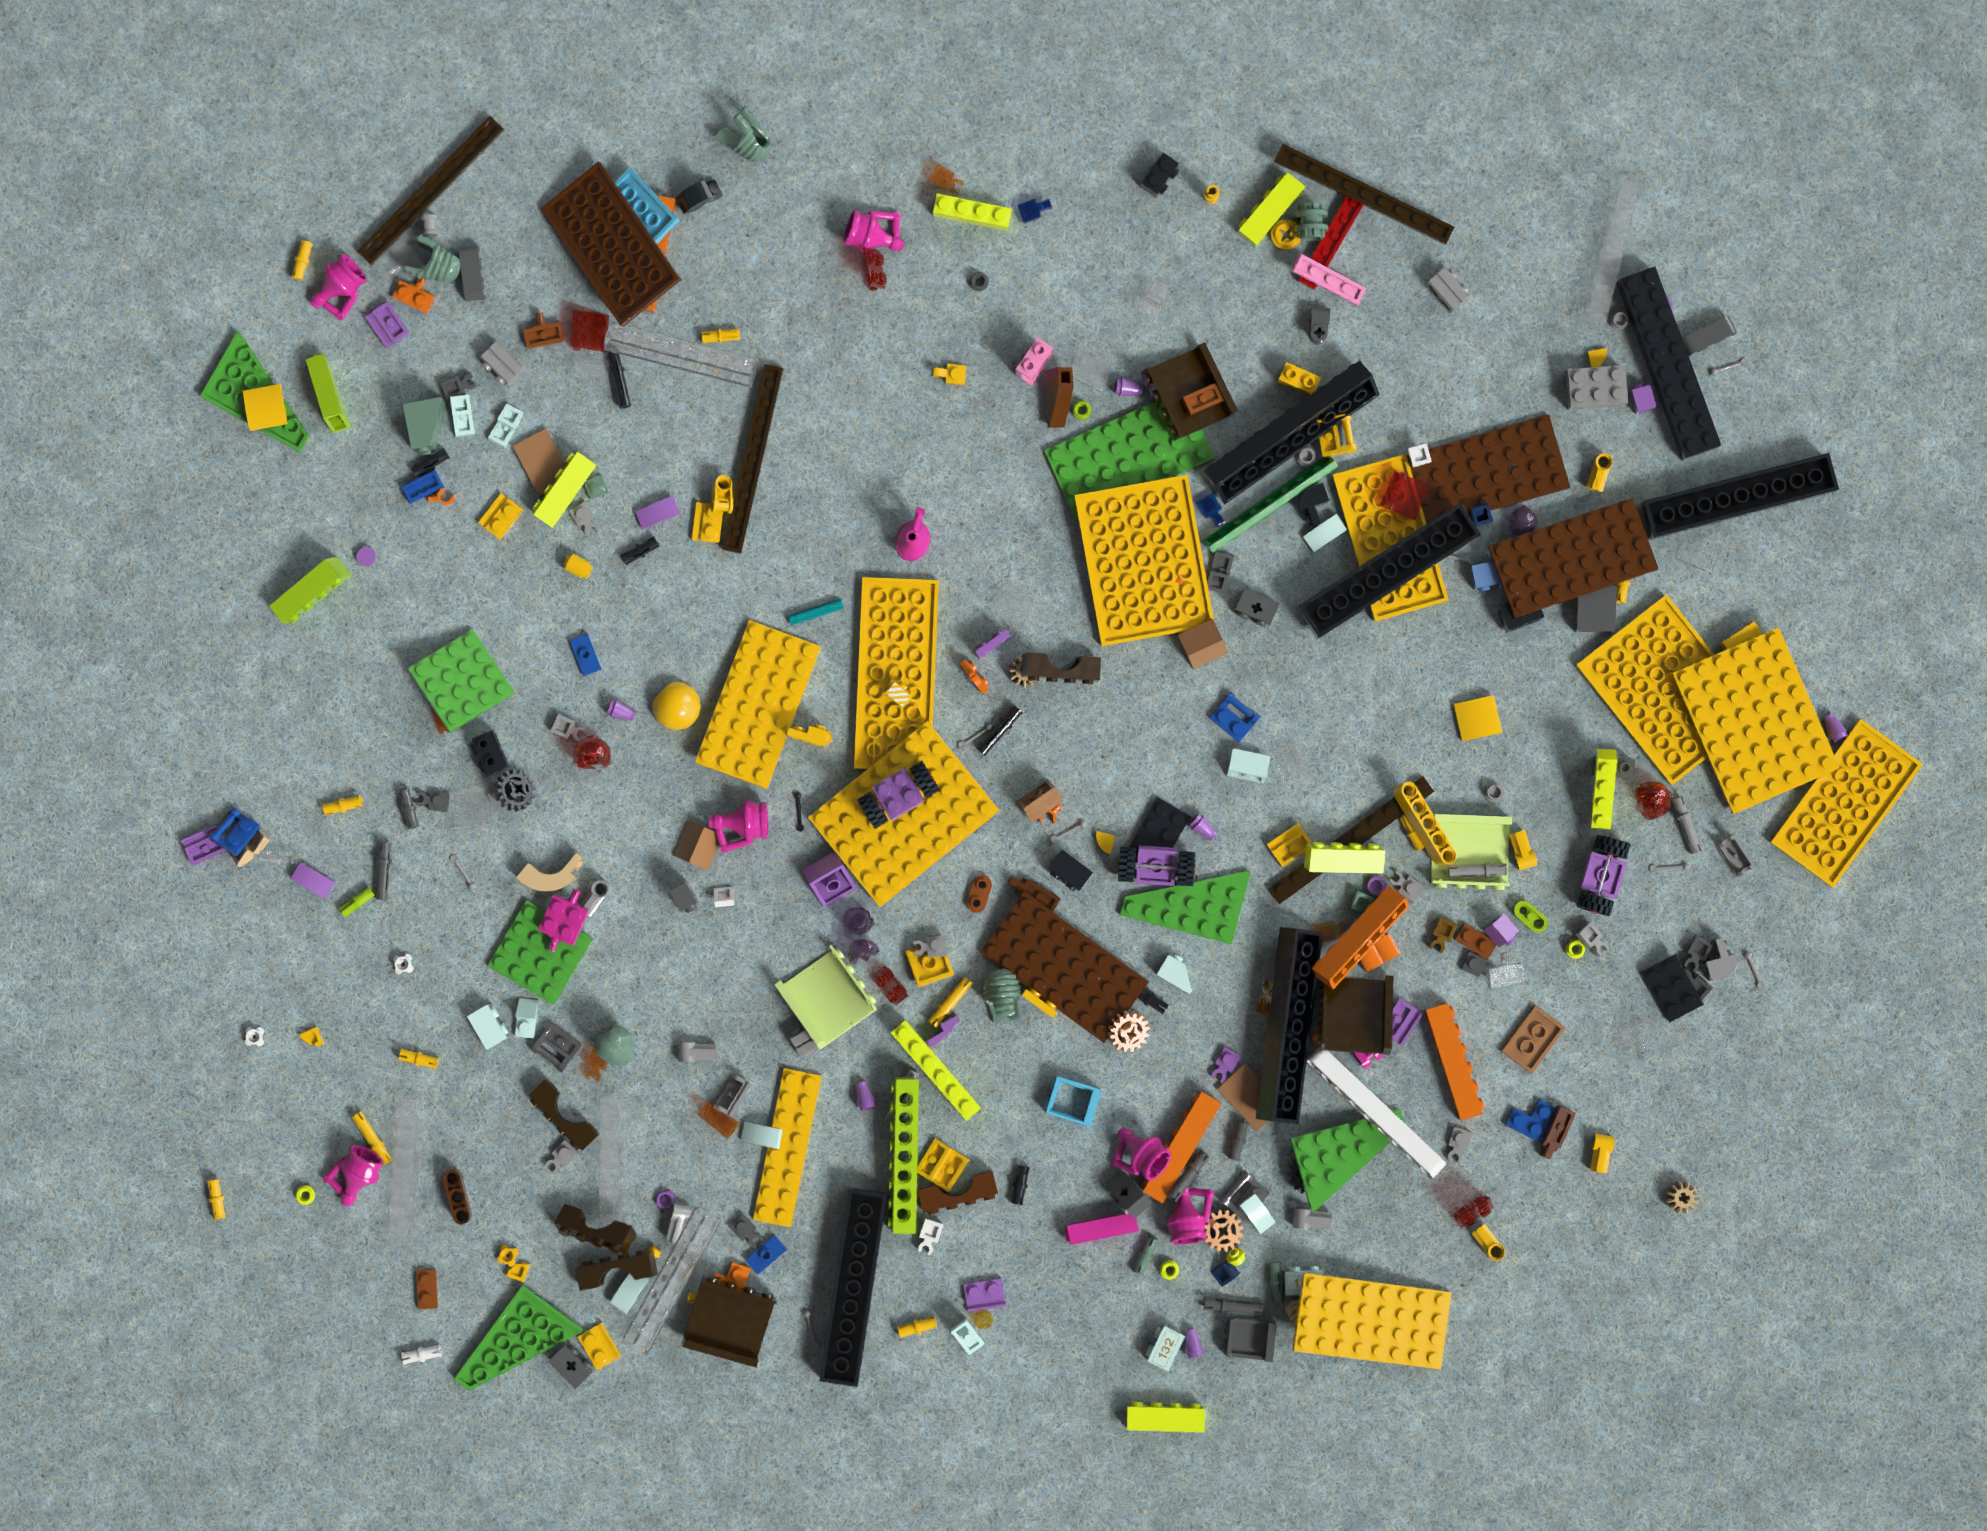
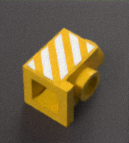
M891 680L885 687L887 690L885 695L902 709L915 696L913 691L910 694L907 692L909 688L902 682L897 684Z

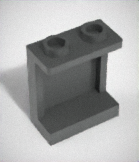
M1610 586L1577 598L1574 632H1616L1617 586Z
M1229 1317V1321L1225 1322L1224 1332L1228 1333L1227 1341H1223L1222 1352H1226L1225 1356L1229 1358L1238 1357L1273 1362L1277 1323Z

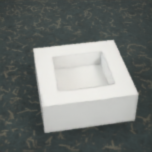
M1427 443L1407 449L1412 468L1432 462Z
M733 887L714 888L715 907L734 905Z

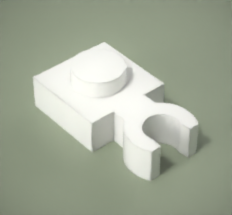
M925 1218L919 1236L924 1239V1242L920 1243L918 1247L919 1252H921L923 1246H928V1254H932V1242L938 1243L944 1224Z

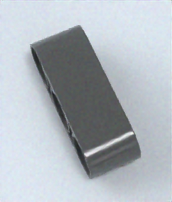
M478 245L459 247L466 302L484 300L486 298L483 293L484 281L481 276L482 265L481 258H479L478 252L480 249Z
M1726 316L1682 339L1688 355L1691 356L1695 352L1704 350L1712 344L1733 336L1737 331L1730 317Z

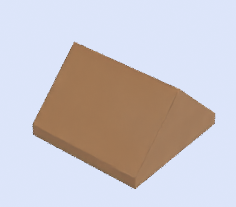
M1213 618L1178 634L1193 669L1228 653Z
M1047 779L1017 800V802L1033 823L1063 802V799L1054 785Z
M688 820L673 856L709 870L719 847L716 833Z

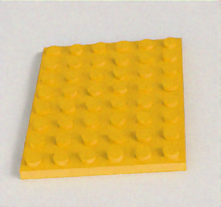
M1188 475L1074 495L1101 646L1184 632L1213 618ZM1178 576L1184 580L1182 585L1175 582Z
M1666 594L1575 666L1671 786L1708 758L1672 673L1714 655V653Z
M1779 627L1672 673L1732 814L1840 769Z
M927 721L808 818L877 905L881 907L1000 810ZM923 761L934 777L940 791L926 798L920 787H918L917 789L925 802L893 821L890 820L883 808L882 810L888 822L875 829L864 814L857 799L871 791L879 802L872 789L873 786L903 768H906L914 781L915 779L909 768Z

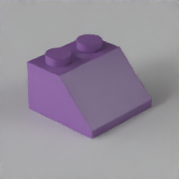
M835 851L802 870L823 907L830 905L857 889Z

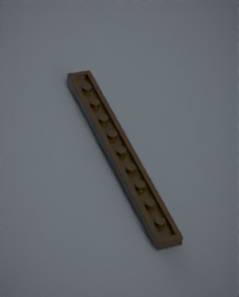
M489 116L357 252L372 266L504 131V128Z
M1282 144L1274 160L1275 163L1444 245L1447 244L1454 230V226L1285 144Z
M764 364L733 500V510L730 514L722 548L724 551L742 554L784 370L781 367Z
M1424 776L1414 782L1423 799L1435 792ZM1403 790L1404 794L1407 795V790ZM1394 797L1333 842L1348 846L1349 843H1359L1362 845L1402 816L1404 812ZM1303 863L1268 888L1276 901L1281 904L1323 872H1309L1304 868Z

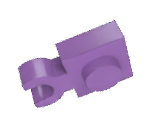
M1224 1047L1215 1064L1219 1065V1068L1212 1072L1211 1077L1214 1078L1216 1073H1221L1222 1078L1220 1082L1223 1083L1226 1079V1071L1232 1073L1241 1056Z

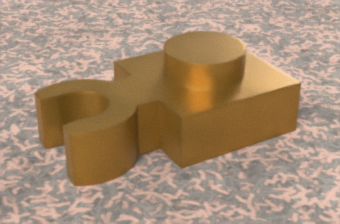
M1439 917L1432 933L1437 938L1430 943L1429 948L1433 949L1434 945L1438 943L1440 945L1439 953H1442L1445 949L1444 941L1451 942L1458 925Z

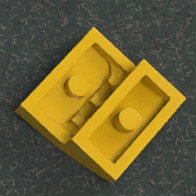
M281 384L243 391L250 431L288 424Z
M1494 695L1454 704L1462 741L1503 733Z
M935 1138L919 1163L917 1173L950 1193L970 1159Z

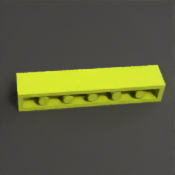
M906 1020L891 1032L966 1121L981 1109L980 1105Z

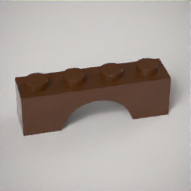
M992 1170L974 1175L970 1188L959 1195L946 1194L937 1185L918 1189L923 1213L927 1212L928 1215L938 1213L940 1208L946 1207L947 1210L958 1208L957 1204L965 1202L966 1206L977 1203L976 1199L984 1198V1201L994 1199L995 1195L998 1194Z

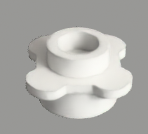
M410 954L393 958L396 974H401L402 972L411 973L414 970V967L411 965L412 956Z
M262 1027L257 1029L246 1028L245 1044L247 1046L252 1044L262 1046L264 1044V1029Z

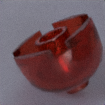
M589 735L587 738L579 741L574 747L573 764L576 762L577 767L583 769H595L592 765L603 764L604 768L611 765V749L598 736Z
M1647 781L1640 783L1641 786L1636 789V799L1638 804L1642 802L1644 813H1641L1642 816L1647 820H1654L1664 816L1671 806V792L1661 782Z

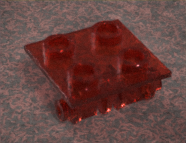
M863 248L865 271H867L866 276L868 277L867 284L870 291L878 290V288L886 289L887 276L883 272V255L880 251Z
M573 309L570 347H573L575 351L587 349L607 353L609 315Z
M1394 471L1380 506L1415 521L1430 485L1408 477L1406 473Z
M884 965L873 975L875 978L874 982L879 988H883L887 993V999L891 1003L898 1005L908 997V991L902 984L899 985L901 982H897V977L894 978L890 968H886Z
M1481 1195L1474 1200L1476 1205L1472 1201L1470 1202L1472 1208L1465 1205L1468 1209L1467 1211L1464 1207L1456 1211V1214L1453 1216L1459 1222L1461 1229L1472 1226L1479 1217L1482 1216L1484 1218L1491 1214L1494 1207L1490 1196Z

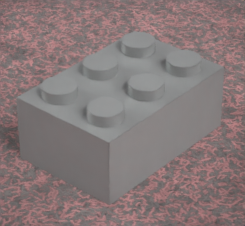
M1625 365L1568 369L1565 372L1568 410L1622 407L1628 404Z

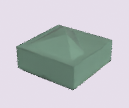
M602 475L584 482L591 500L609 493Z
M1355 890L1348 907L1363 914L1367 906L1372 904L1374 897Z

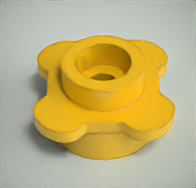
M502 1245L497 1261L508 1264L510 1267L514 1266L519 1250Z

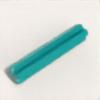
M836 599L790 614L788 619L793 626L842 610L844 605L841 599Z

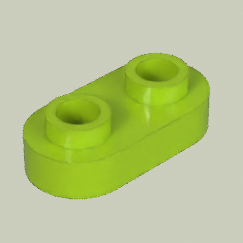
M1519 901L1514 905L1513 913L1515 917L1532 932L1540 933L1547 928L1548 921L1546 917L1531 903ZM1521 907L1526 908L1525 914L1520 913L1519 909ZM1537 919L1541 922L1539 927L1534 925V921Z

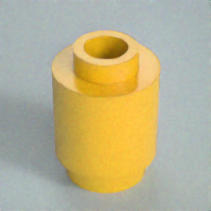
M574 553L571 556L568 555L563 563L565 571L580 579H587L593 568L589 561Z

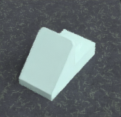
M519 998L515 1018H517L515 1037L535 1038L539 1000Z
M964 1319L950 1329V1332L969 1355L985 1344L968 1319Z

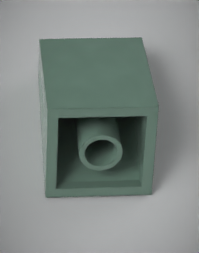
M441 397L403 404L411 449L416 454H420V456L431 455V451L436 450L447 406Z

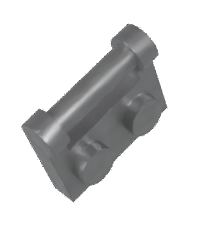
M550 1023L531 1051L541 1055L562 1073L582 1044L553 1023ZM545 1042L563 1055L565 1059L563 1061L559 1060L544 1049L542 1044Z
M1243 1171L1238 1181L1219 1200L1246 1222L1249 1218L1239 1204L1253 1193L1263 1202L1270 1192L1247 1172ZM1248 1181L1251 1186L1233 1205L1230 1202L1231 1199Z

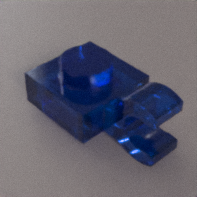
M1035 199L1017 205L1023 223L1026 224L1042 218L1040 212L1051 209L1052 204L1050 199L1038 204Z
M1213 493L1196 502L1205 519L1211 517L1217 527L1224 524L1225 521L1218 513L1222 510V507Z

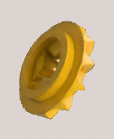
M1281 220L1274 225L1271 238L1277 248L1284 251L1290 250L1300 243L1299 234L1295 233V226H1298L1297 223L1292 220ZM1292 229L1290 231L1291 239L1286 238L1282 242L1283 234L1281 231L1287 232Z

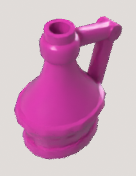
M857 210L852 211L844 232L843 244L846 246L851 245L860 253L875 247H888L892 251H901L904 240L899 237L900 213L869 211L868 214H861ZM877 219L892 220V236L881 228Z
M345 254L339 255L337 260L325 265L326 271L323 286L310 299V303L318 309L323 306L325 310L336 316L338 320L346 318V315L358 298L356 291L360 285L365 284L367 281L361 268ZM336 296H349L341 310L334 307L327 300Z
M917 507L914 520L903 524L897 532L895 548L898 555L904 560H918L924 556L929 548L930 532L922 522L925 509ZM911 535L916 537L914 540H909Z
M746 800L744 804L728 815L715 814L709 816V827L716 829L715 833L721 852L726 853L727 851L753 843V839L761 837L762 839H768L767 802L759 804ZM722 828L731 829L744 839L727 843Z
M1121 1128L1117 1132L1120 1142L1115 1156L1111 1160L1112 1166H1116L1133 1175L1141 1173L1147 1180H1154L1161 1175L1169 1164L1171 1153L1168 1148L1163 1147L1159 1137L1139 1138L1134 1136L1131 1130ZM1126 1146L1130 1151L1131 1165L1121 1161Z
M353 1145L349 1148L346 1158L341 1157L326 1176L323 1177V1181L341 1195L340 1203L342 1205L350 1207L355 1202L356 1194L359 1190L379 1181L378 1173L379 1169L383 1166V1160L372 1150ZM340 1169H342L345 1177V1189L334 1179Z
M1188 1186L1177 1201L1175 1211L1166 1223L1171 1235V1244L1186 1245L1198 1243L1206 1239L1207 1235L1204 1230L1205 1223L1210 1218L1212 1197L1214 1196L1213 1190L1189 1188ZM1191 1195L1205 1197L1202 1214L1192 1204Z

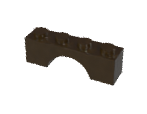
M1022 654L1021 677H1028V681H1039V678H1046V682H1057V679H1064V683H1075L1076 680H1080L1082 684L1092 685L1094 681L1100 680L1101 657H1076L1075 662L1070 668L1060 670L1051 664L1047 654Z
M548 1078L545 1079L529 1094L531 1097L530 1102L537 1109L540 1107L545 1112L543 1116L549 1122L554 1121L556 1123L558 1132L562 1136L567 1135L571 1139L569 1143L576 1150L580 1149L583 1151L600 1133L588 1121L573 1123L564 1119L558 1110L557 1104L561 1092Z
M567 1204L563 1205L554 1222L558 1233L562 1236H572L580 1242L587 1241L598 1248H609L610 1251L617 1254L619 1252L627 1254L636 1236L632 1225L616 1220L604 1228L595 1229L588 1227L582 1210Z
M647 1249L636 1251V1255L629 1256V1253L617 1255V1259L612 1260L610 1256L600 1258L597 1263H593L592 1260L581 1262V1266L575 1268L580 1291L604 1285L606 1275L613 1268L626 1270L634 1280L658 1275L654 1251L647 1253Z

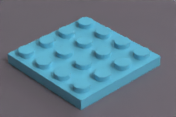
M629 167L615 182L657 244L680 221L632 168Z

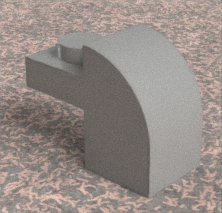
M1723 937L1712 939L1718 958L1703 962L1708 981L1728 976L1736 966V954L1728 955V951H1730L1729 945Z

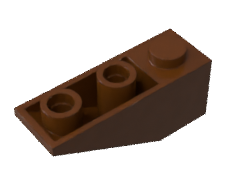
M1056 367L1043 371L1048 428L1065 427L1074 388L1072 367Z

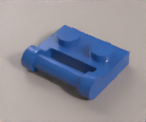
M1231 692L1209 719L1239 743L1261 716L1258 713H1253L1235 698L1236 695ZM1229 703L1250 719L1248 724L1227 708Z
M232 808L228 812V817L208 838L213 843L238 856L258 832L260 825L242 815L235 808ZM234 820H237L238 823L235 825V827L230 831V833L225 837V839H222L221 836L223 835V833L228 829V827L233 823Z

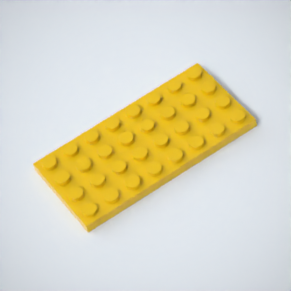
M1406 454L1332 475L1358 567L1426 525ZM1438 563L1371 605L1370 608L1374 622L1449 601Z
M749 620L695 763L768 789L787 739L788 728L792 726L821 646Z
M1862 719L1857 721L1834 753L1840 769L1815 779L1770 841L1772 845L1831 888H1834L1923 765Z
M1303 1273L1292 1350L1441 1369L1452 1292Z

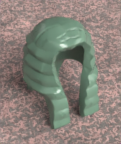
M744 106L741 113L746 119L740 113L733 118V121L743 134L737 135L724 126L716 132L715 137L721 143H725L727 147H730L731 150L736 151L737 154H741L742 158H746L747 161L758 162L769 154L772 145L767 133L760 127L757 117L749 110L748 106Z
M418 236V246L432 253V256L424 268L405 266L404 273L412 278L417 277L418 279L423 278L430 281L436 280L444 283L454 281L460 273V259L455 255H451L450 252L441 248L439 244H436L435 241L430 240L428 237Z
M1003 968L992 970L983 980V1000L990 1007L993 1023L1002 1022L1004 1017H1010V1020L1020 1019L1018 1000L1022 994L1020 991L1021 987L1018 985V980L1015 979L1016 975Z
M614 1023L609 1026L610 1031L604 1034L600 1033L595 1037L594 1047L599 1058L609 1064L623 1067L633 1061L637 1054L633 1050L634 1046L630 1032L618 1023Z

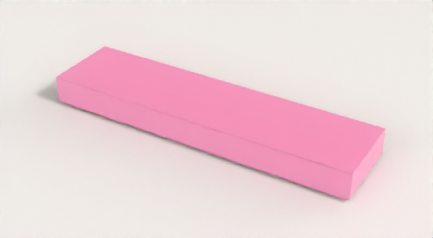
M1303 254L1298 255L1291 269V272L1356 306L1366 290L1365 287Z

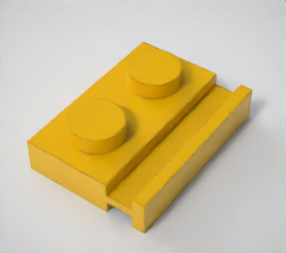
M501 493L478 523L501 540L523 512V509Z
M696 502L692 540L720 543L724 511L712 512L711 503Z
M1297 823L1269 842L1267 847L1281 867H1284L1303 854L1306 850V845H1312V842L1300 824Z
M1032 988L1030 991L1026 989L1023 992L1022 996L1054 1018L1057 1011L1054 1010L1056 1006L1048 1000L1043 1002L1039 999L1040 994Z
M603 1323L578 1336L596 1370L622 1356Z

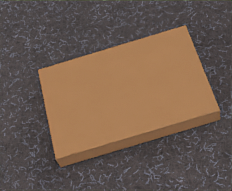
M546 428L513 445L539 497L544 495L543 492L549 483L553 485L556 480L554 476L560 468L564 469L566 466Z
M1534 1005L1501 1049V1052L1532 1074L1566 1027Z
M1244 1063L1217 1090L1258 1131L1267 1122L1255 1119L1260 1078Z

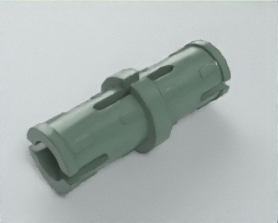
M1148 1235L1142 1250L1138 1252L1139 1257L1132 1270L1134 1273H1137L1141 1266L1139 1271L1141 1276H1144L1149 1260L1152 1261V1253L1159 1241L1154 1238L1152 1244L1149 1245L1152 1237Z
M1280 1262L1268 1263L1270 1275L1268 1283L1271 1285L1272 1302L1285 1301L1282 1286L1284 1280L1281 1278Z

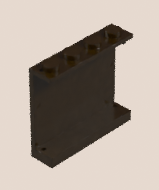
M1205 342L1189 352L1154 367H1146L1141 372L1142 381L1148 386L1150 397L1156 403L1159 409V416L1164 420L1167 432L1174 441L1224 420L1238 412ZM1216 383L1223 401L1188 416L1181 398Z
M1386 975L1385 980L1343 978L1334 989L1319 979V989H1322V996L1319 995L1318 1007H1322L1321 1014H1318V1025H1321V1032L1317 1034V1043H1320V1050L1390 1055L1392 1050L1394 976Z
M713 1276L702 1277L681 1342L682 1347L757 1368L760 1348L774 1304H777L776 1297L766 1291H763V1293L755 1292V1289L749 1286H744V1288L737 1287V1284L731 1281L723 1283Z

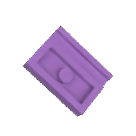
M388 301L365 316L387 349L410 334Z
M1007 629L1004 632L998 631L992 636L993 639L988 643L984 641L976 647L975 654L979 660L1011 638Z
M214 825L181 840L192 866L227 851L208 838L212 832L217 830L218 825Z
M1401 998L1398 999L1393 1007L1392 1039L1403 1046L1424 1013Z
M1002 1278L964 1284L968 1312L1006 1306Z

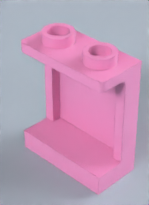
M1037 337L1016 368V376L1032 386L1052 357L1051 351L1053 348Z

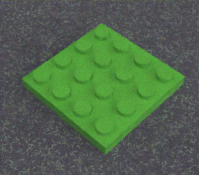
M473 629L407 669L449 733H452L515 693Z
M526 900L488 967L554 1005L593 938L580 931L574 946L565 942H558L555 952L548 950L547 948L552 938L538 930L546 911Z

